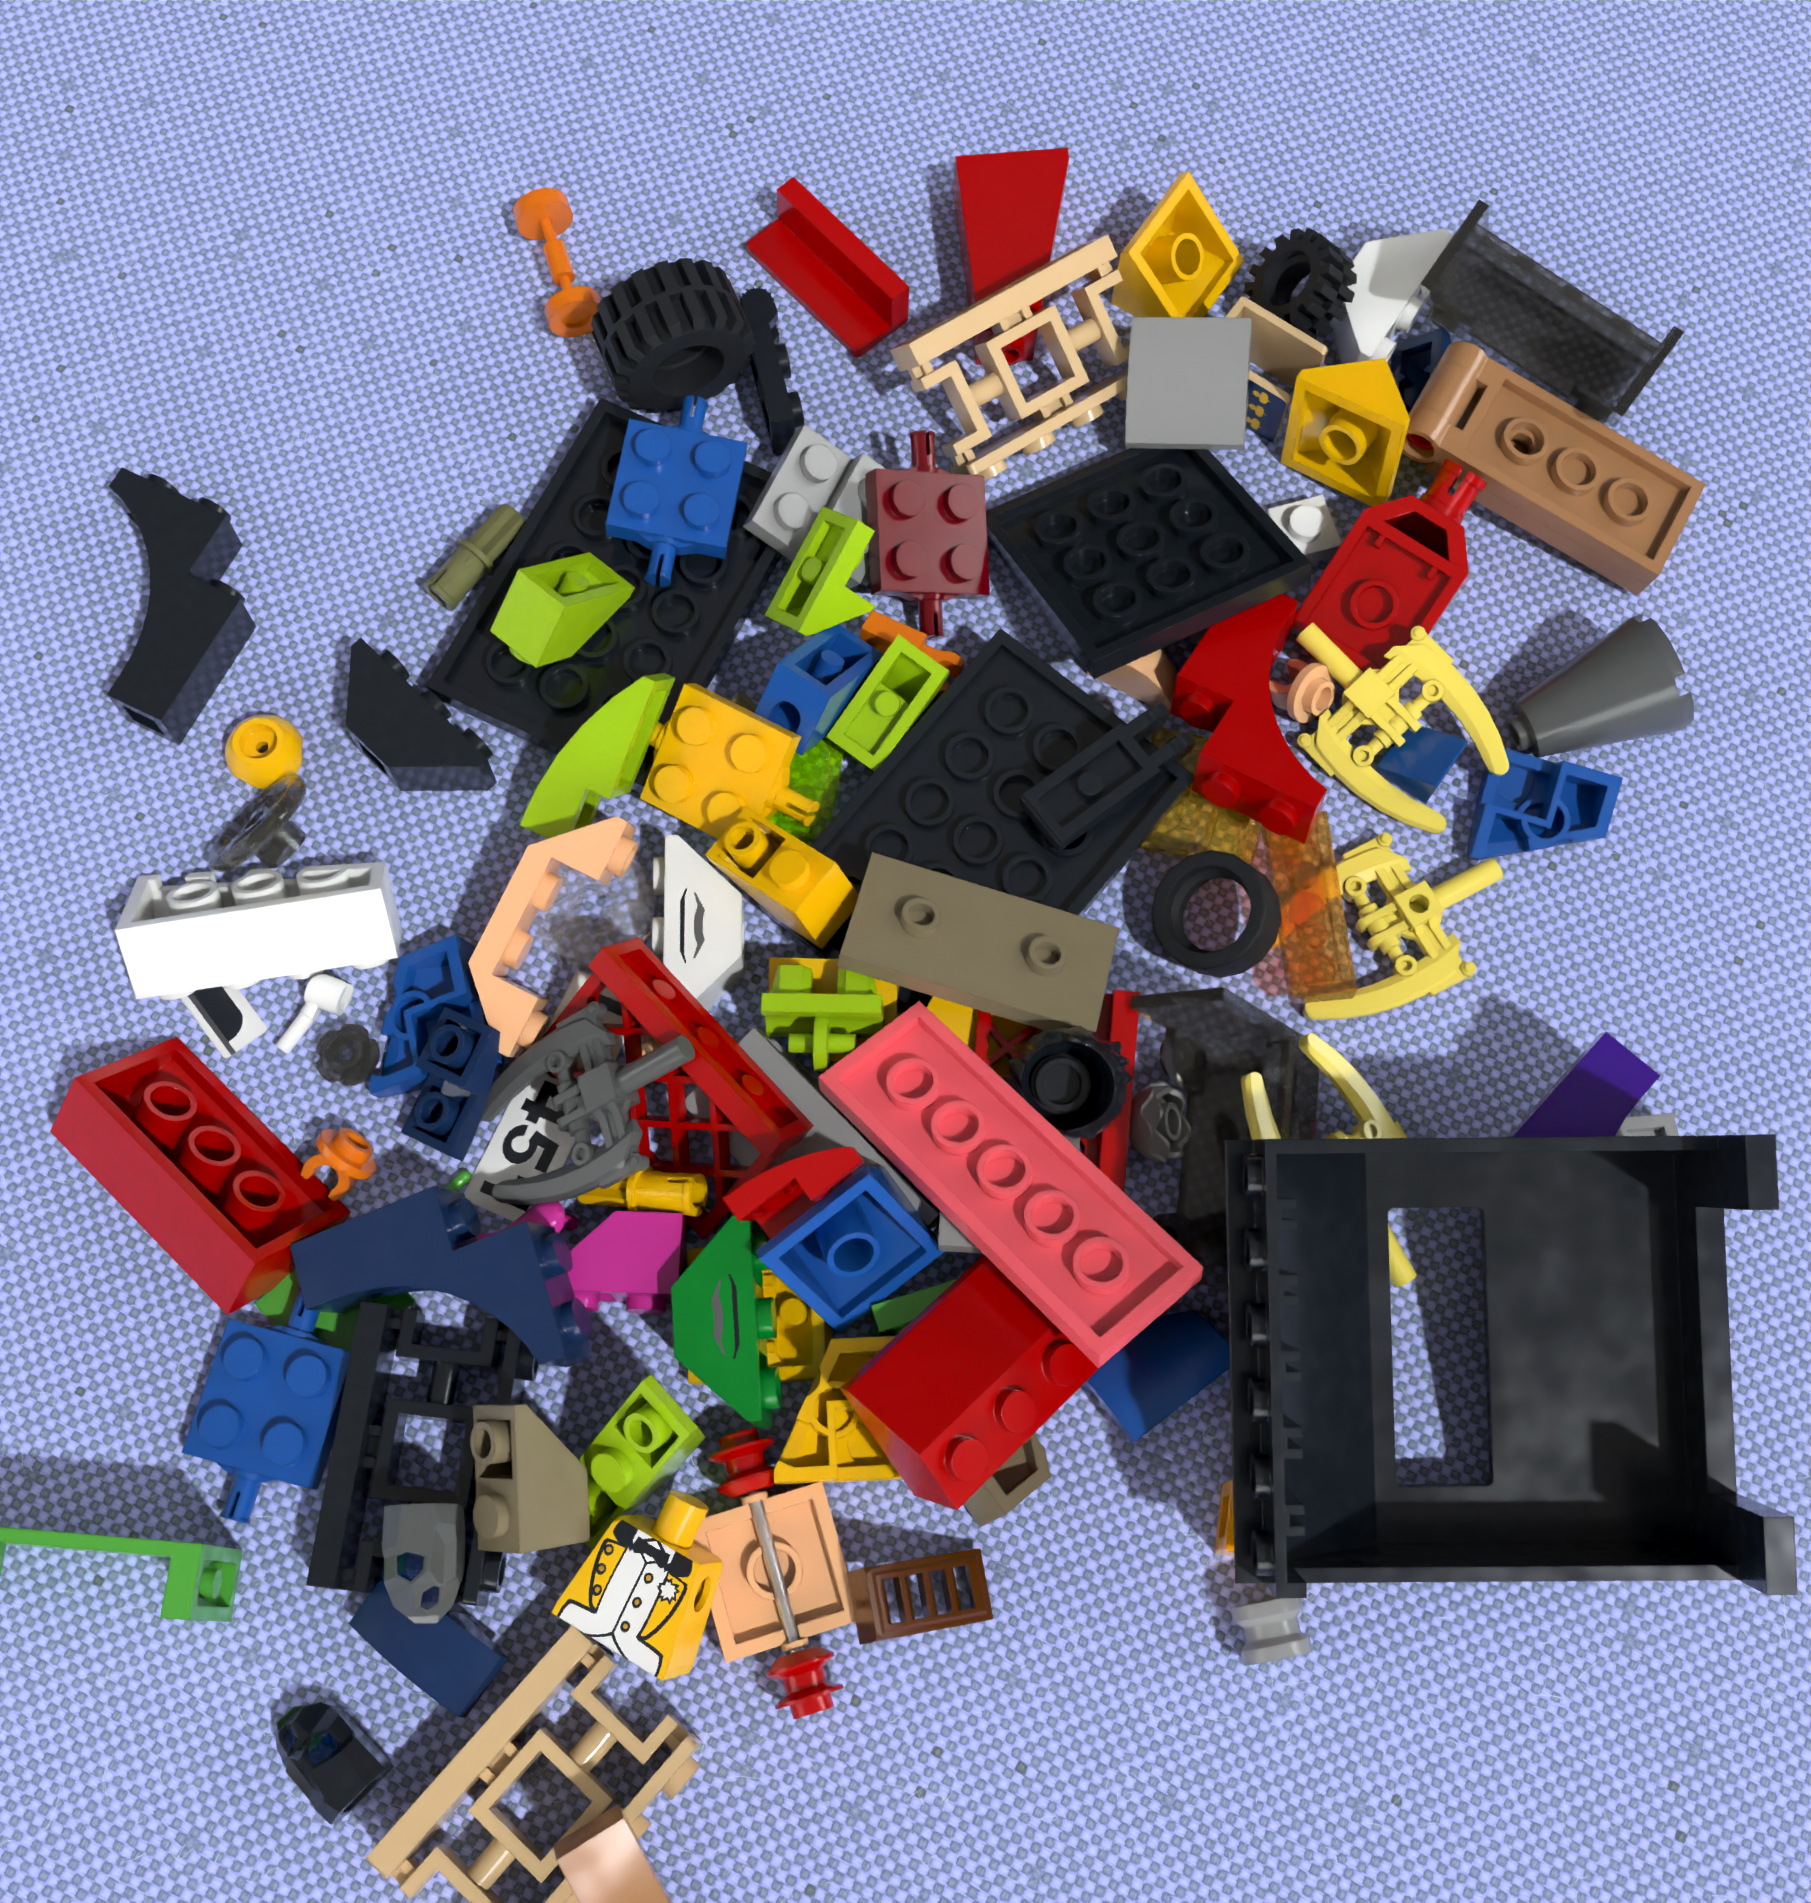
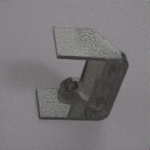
M1479 199L1420 284L1422 301L1430 308L1425 317L1438 328H1444L1450 335H1454L1458 328L1575 404L1574 407L1602 424L1616 428L1670 357L1684 331L1673 326L1662 343L1488 231L1489 205Z
M1225 987L1132 996L1130 1009L1166 1028L1165 1039L1161 1044L1159 1053L1161 1067L1175 1086L1188 1092L1186 1119L1191 1127V1135L1189 1140L1183 1145L1184 1156L1181 1163L1177 1213H1159L1152 1219L1203 1266L1202 1278L1197 1285L1228 1289L1225 1140H1252L1245 1115L1241 1076L1252 1072L1261 1074L1271 1112L1281 1139H1315L1319 1068L1298 1047L1299 1038L1304 1035Z

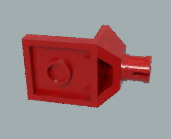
M1447 458L1440 466L1441 470L1427 491L1419 499L1409 495L1366 508L1362 511L1294 617L1292 627L1302 632L1308 625L1315 623L1364 672L1369 667L1371 669H1381L1390 660L1383 656L1393 646L1407 645L1411 641L1410 633L1415 626L1423 627L1428 635L1431 633L1459 589L1463 590L1470 580L1464 526L1460 524L1464 519V514L1478 493H1481L1487 485L1484 480L1469 471L1456 492L1452 495L1449 494L1463 473V466Z

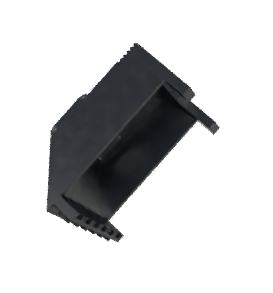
M1776 1134L1225 1140L1235 1583H1265L1276 1598H1307V1583L1739 1580L1765 1595H1798L1794 1517L1738 1494L1736 1485L1724 1208L1779 1210ZM1476 1207L1480 1210L1490 1474L1489 1481L1485 1484H1397L1388 1236V1212L1392 1208Z

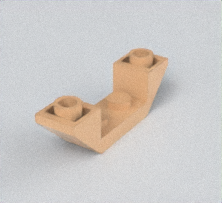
M615 816L527 846L468 962L488 1026L500 1031L499 1053L507 1057H518L524 1052L525 1048L528 1049L544 1036L550 1022V1017L543 1014L550 1000L504 977L509 967L517 970L525 960L534 936L527 932L538 910L547 912L557 898L563 883V878L557 875L561 865L564 864L606 886L609 885L613 875L620 878L623 877L631 865L638 848V843L631 840L636 829L629 822Z

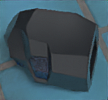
M322 1702L295 1706L277 1722L276 1748L286 1767L285 1772L309 1799L313 1808L330 1825L340 1822L357 1807L394 1767L380 1747L353 1717L341 1709Z

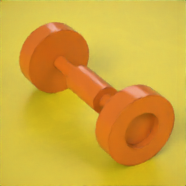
M554 188L532 190L518 199L513 208V215L521 235L531 240H546L542 248L553 283L562 289L555 293L545 305L544 311L550 330L558 336L567 338L588 334L593 331L591 325L592 317L599 312L597 306L601 298L599 293L590 287L572 286L575 274L564 241L557 239V236L569 228L573 220V213L568 198L562 191Z

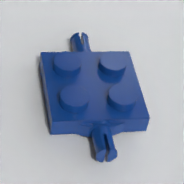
M694 395L686 396L683 399L679 426H663L629 419L605 523L606 536L635 541L652 550L645 581L653 586H656L660 565H662L659 587H667L671 584V574L676 555L696 553L721 559L726 557L748 442L713 436L702 431L708 402L698 396L695 413L692 417Z
M301 1288L297 1290L298 1293L286 1327L279 1325L262 1328L228 1319L181 1453L216 1462L226 1472L235 1475L220 1517L249 1524V1519L262 1483L287 1482L313 1490H318L334 1443L351 1351L329 1346L321 1338L313 1335L320 1311L306 1310Z

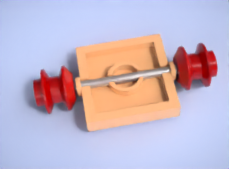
M757 1428L727 1435L717 1440L720 1452L708 1457V1462L724 1464L727 1478L716 1488V1491L731 1498L747 1497L740 1499L742 1503L740 1507L705 1517L693 1542L722 1560L723 1568L711 1611L725 1663L781 1646L782 1653L789 1651V1655L777 1658L766 1676L783 1681L786 1695L775 1705V1710L790 1706L794 1720L834 1707L830 1692L844 1688L843 1684L829 1682L826 1679L823 1667L835 1656L834 1652L820 1646L804 1650L803 1646L809 1645L808 1637L856 1622L848 1570L823 1483L817 1482L769 1497L767 1491H760L774 1485L775 1467L768 1466L764 1456V1451L775 1442L774 1438L760 1439Z

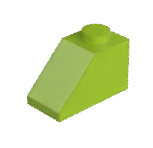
M590 552L518 569L490 631L509 646L510 652L517 659L537 668L572 657L630 598L635 587Z

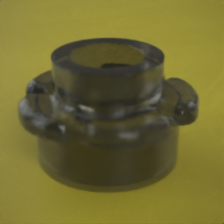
M344 1024L338 1031H327L319 1039L316 1046V1052L319 1055L316 1068L319 1074L330 1083L337 1081L344 1086H354L366 1081L374 1073L380 1058L378 1042L375 1039H370L368 1030L358 1024ZM344 1050H352L353 1054L350 1059L343 1060L341 1058Z

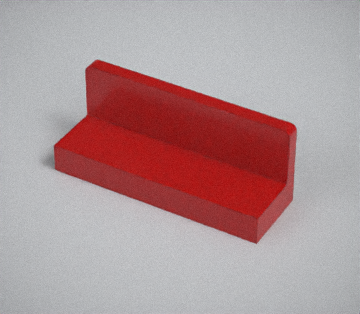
M793 177L776 189L778 219L747 241V253L854 357L860 358L908 321L909 286Z

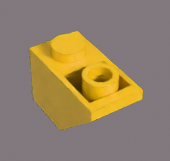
M746 806L705 854L710 862L777 920L821 949L824 948L854 911L859 894L836 862Z

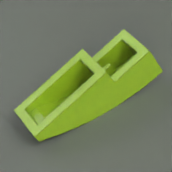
M666 673L643 676L612 697L591 716L555 757L536 787L519 825L549 839L591 825L602 797L612 799L630 793L675 677Z

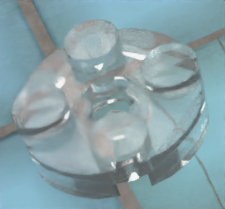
M635 860L632 861L623 877L620 878L613 875L608 886L562 864L557 875L563 878V883L557 898L547 912L538 910L531 924L540 945L549 956L560 962V959L568 965L577 966L581 971L593 973L588 965L601 948L639 937L646 945L645 940L652 931L653 917L658 915L657 899L648 874ZM595 895L598 899H608L611 904L602 909L604 919L599 922L592 923L588 915H576L577 909L584 905L583 900L585 898Z

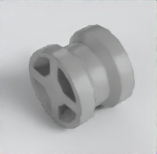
M1273 1598L1230 1608L1233 1622L1242 1628L1245 1638V1644L1240 1651L1244 1666L1277 1661L1313 1652L1310 1637L1301 1632L1297 1618L1302 1609L1300 1598Z

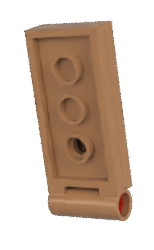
M1465 341L1452 342L1447 346L1408 414L1410 422L1402 453L1414 461L1427 463L1423 471L1436 477L1441 470L1440 466L1446 458L1463 466V473L1455 483L1454 489H1458L1467 473L1471 471L1487 483L1474 501L1636 596L1660 575L1706 485L1489 358L1478 346Z

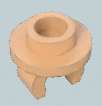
M1290 659L1286 665L1293 683L1281 685L1276 681L1270 680L1271 701L1276 707L1286 709L1292 719L1301 723H1309L1330 708L1335 696L1334 679L1329 674L1328 667L1320 663L1308 665L1302 660Z

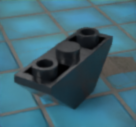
M359 638L352 644L346 728L359 751L400 791H488L497 783L488 762L493 757V753L473 730L467 728L463 733H460L448 721L451 717L448 708L431 690L425 688L419 694L406 681L410 677L406 668L389 650L384 649L378 654L362 638Z

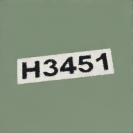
M579 970L575 972L546 1032L590 975ZM605 987L598 996L599 1003L605 1004L607 1007V1014L602 1018V1022L623 1024L621 1002ZM615 1035L616 1045L609 1046L613 1061H616L624 1044V1035ZM581 1055L577 1056V1067H584ZM550 1071L534 1080L510 1101L464 1192L465 1198L470 1200L472 1204L511 1221H515L534 1205L505 1204L496 1201L492 1197V1190L495 1184L505 1180L529 1178L563 1167L576 1142L575 1137H571L569 1132L559 1131L557 1120L564 1116V1111L554 1110L551 1099L559 1094L557 1087L560 1085V1082Z

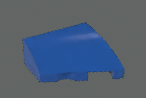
M1504 748L1509 761V770L1506 774L1495 776L1485 766L1474 810L1466 858L1478 861L1606 838L1623 778L1564 760L1554 763Z
M1194 1310L1159 1316L1104 1363L1083 1384V1387L1086 1391L1091 1389L1127 1439L1133 1444L1230 1369L1229 1343L1208 1321Z

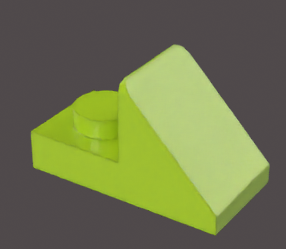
M822 506L770 603L765 616L804 636H810L874 610L875 605L845 586L854 569L860 564L864 550L875 531L855 518Z
M898 634L826 737L872 771H875L907 735L912 726L928 711L950 671Z

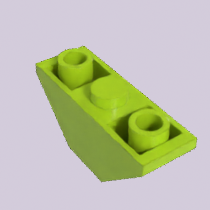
M652 1375L641 1381L578 1459L587 1468L590 1541L585 1543L591 1550L595 1548L615 1519L619 1516L631 1515L674 1475L705 1439L699 1427Z

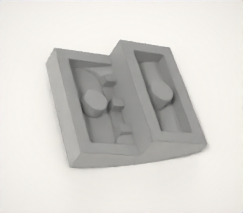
M1132 317L1126 398V448L1245 450L1252 318Z

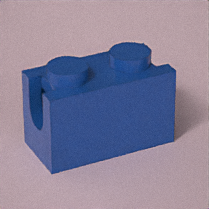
M840 624L825 629L778 661L754 713L802 736L796 752L802 756L827 736L884 654ZM842 667H844L846 671L839 675Z

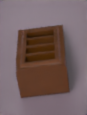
M980 1548L865 1567L847 1572L859 1645L993 1619ZM962 1566L965 1569L972 1609L961 1610L953 1569ZM940 1571L947 1613L939 1615L931 1572ZM912 1575L917 1577L923 1618L915 1619L908 1582V1576ZM893 1579L900 1622L891 1623L884 1584L885 1580Z

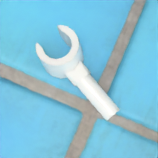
M319 974L312 977L305 989V1004L300 1009L301 1012L275 1045L289 1054L312 1023L317 1020L321 1010L341 1016L352 1000L354 994L353 985L328 974Z

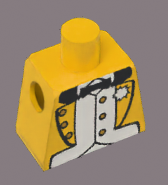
M671 1490L657 1520L643 1514L619 1516L611 1523L560 1596L551 1613L661 1681L689 1674L696 1660L723 1568L722 1560L718 1556L693 1542L709 1507L687 1493Z

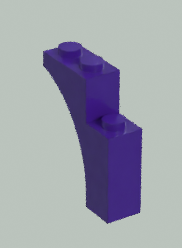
M1602 1032L1508 1137L1615 1136L1627 1115L1658 1080L1660 1075L1608 1032Z

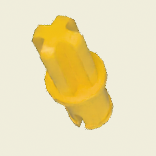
M649 1165L645 1171H639L606 1189L598 1187L576 1198L582 1204L625 1207L629 1211L683 1213V1215L698 1217L702 1214L701 1207H705L707 1203L708 1186L706 1178L701 1173L661 1172L653 1170Z

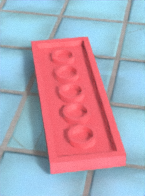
M920 1001L818 1076L820 1091L1098 1368L1201 1280L1203 1266Z

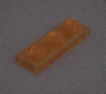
M1320 811L1316 826L1305 844L1286 835L1275 834L1261 824L1269 881L1279 896L1282 919L1278 938L1289 1005L1353 998L1357 993V986L1327 811Z

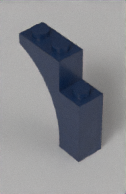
M432 1186L289 1245L306 1310L342 1313L360 1306L361 1301L371 1302L383 1297L407 1292L439 1291L469 1301L491 1313L518 1336L540 1365L570 1367L593 1358L587 1340L592 1335L591 1320L584 1304L574 1296L568 1275L573 1266L572 1257L564 1238L555 1231L554 1227L525 1221L477 1240L476 1236L481 1232L479 1216L470 1200L465 1198L464 1193Z

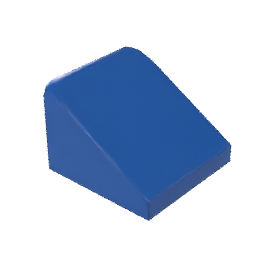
M1422 726L1415 734L1409 729L1401 735L1406 742L1399 749L1392 744L1375 768V771L1426 804L1468 743L1459 737Z

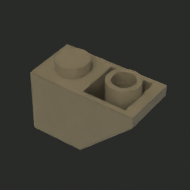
M526 1404L473 1405L474 1427L471 1432L470 1446L475 1459L476 1502L473 1508V1522L478 1533V1550L522 1554L590 1541L587 1468Z

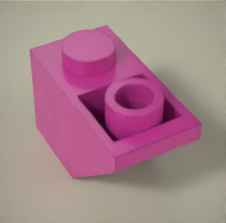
M614 1211L570 1250L573 1266L572 1270L568 1272L575 1298H578L584 1304L587 1312L599 1311V1302L626 1303L625 1311L628 1313L643 1315L666 1313V1304H672L671 1286L685 1271L688 1225L683 1213Z

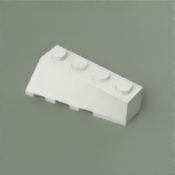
M386 862L306 866L297 873L294 879H283L282 874L274 871V868L250 869L245 876L234 882L221 883L216 882L213 871L188 873L185 877L186 884L163 886L160 874L140 875L135 882L115 928L136 1000L156 996L163 1000H176L186 997L196 990L224 986V988L230 990H238L253 986L263 979L288 976L292 979H307L319 975L325 969L350 965L357 969L375 968L386 963L389 959L398 958L402 927Z

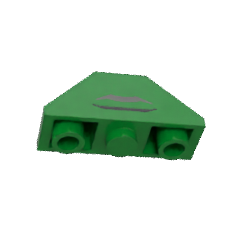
M733 1214L671 1286L674 1357L745 1420L757 1428L772 1427L771 1409H779L782 1405L781 1379L778 1366L768 1367L767 1339L777 1338L775 1301L773 1297L764 1298L762 1271L770 1269L759 1260L756 1250L770 1239L763 1229L760 1230L759 1223L756 1220L738 1221Z

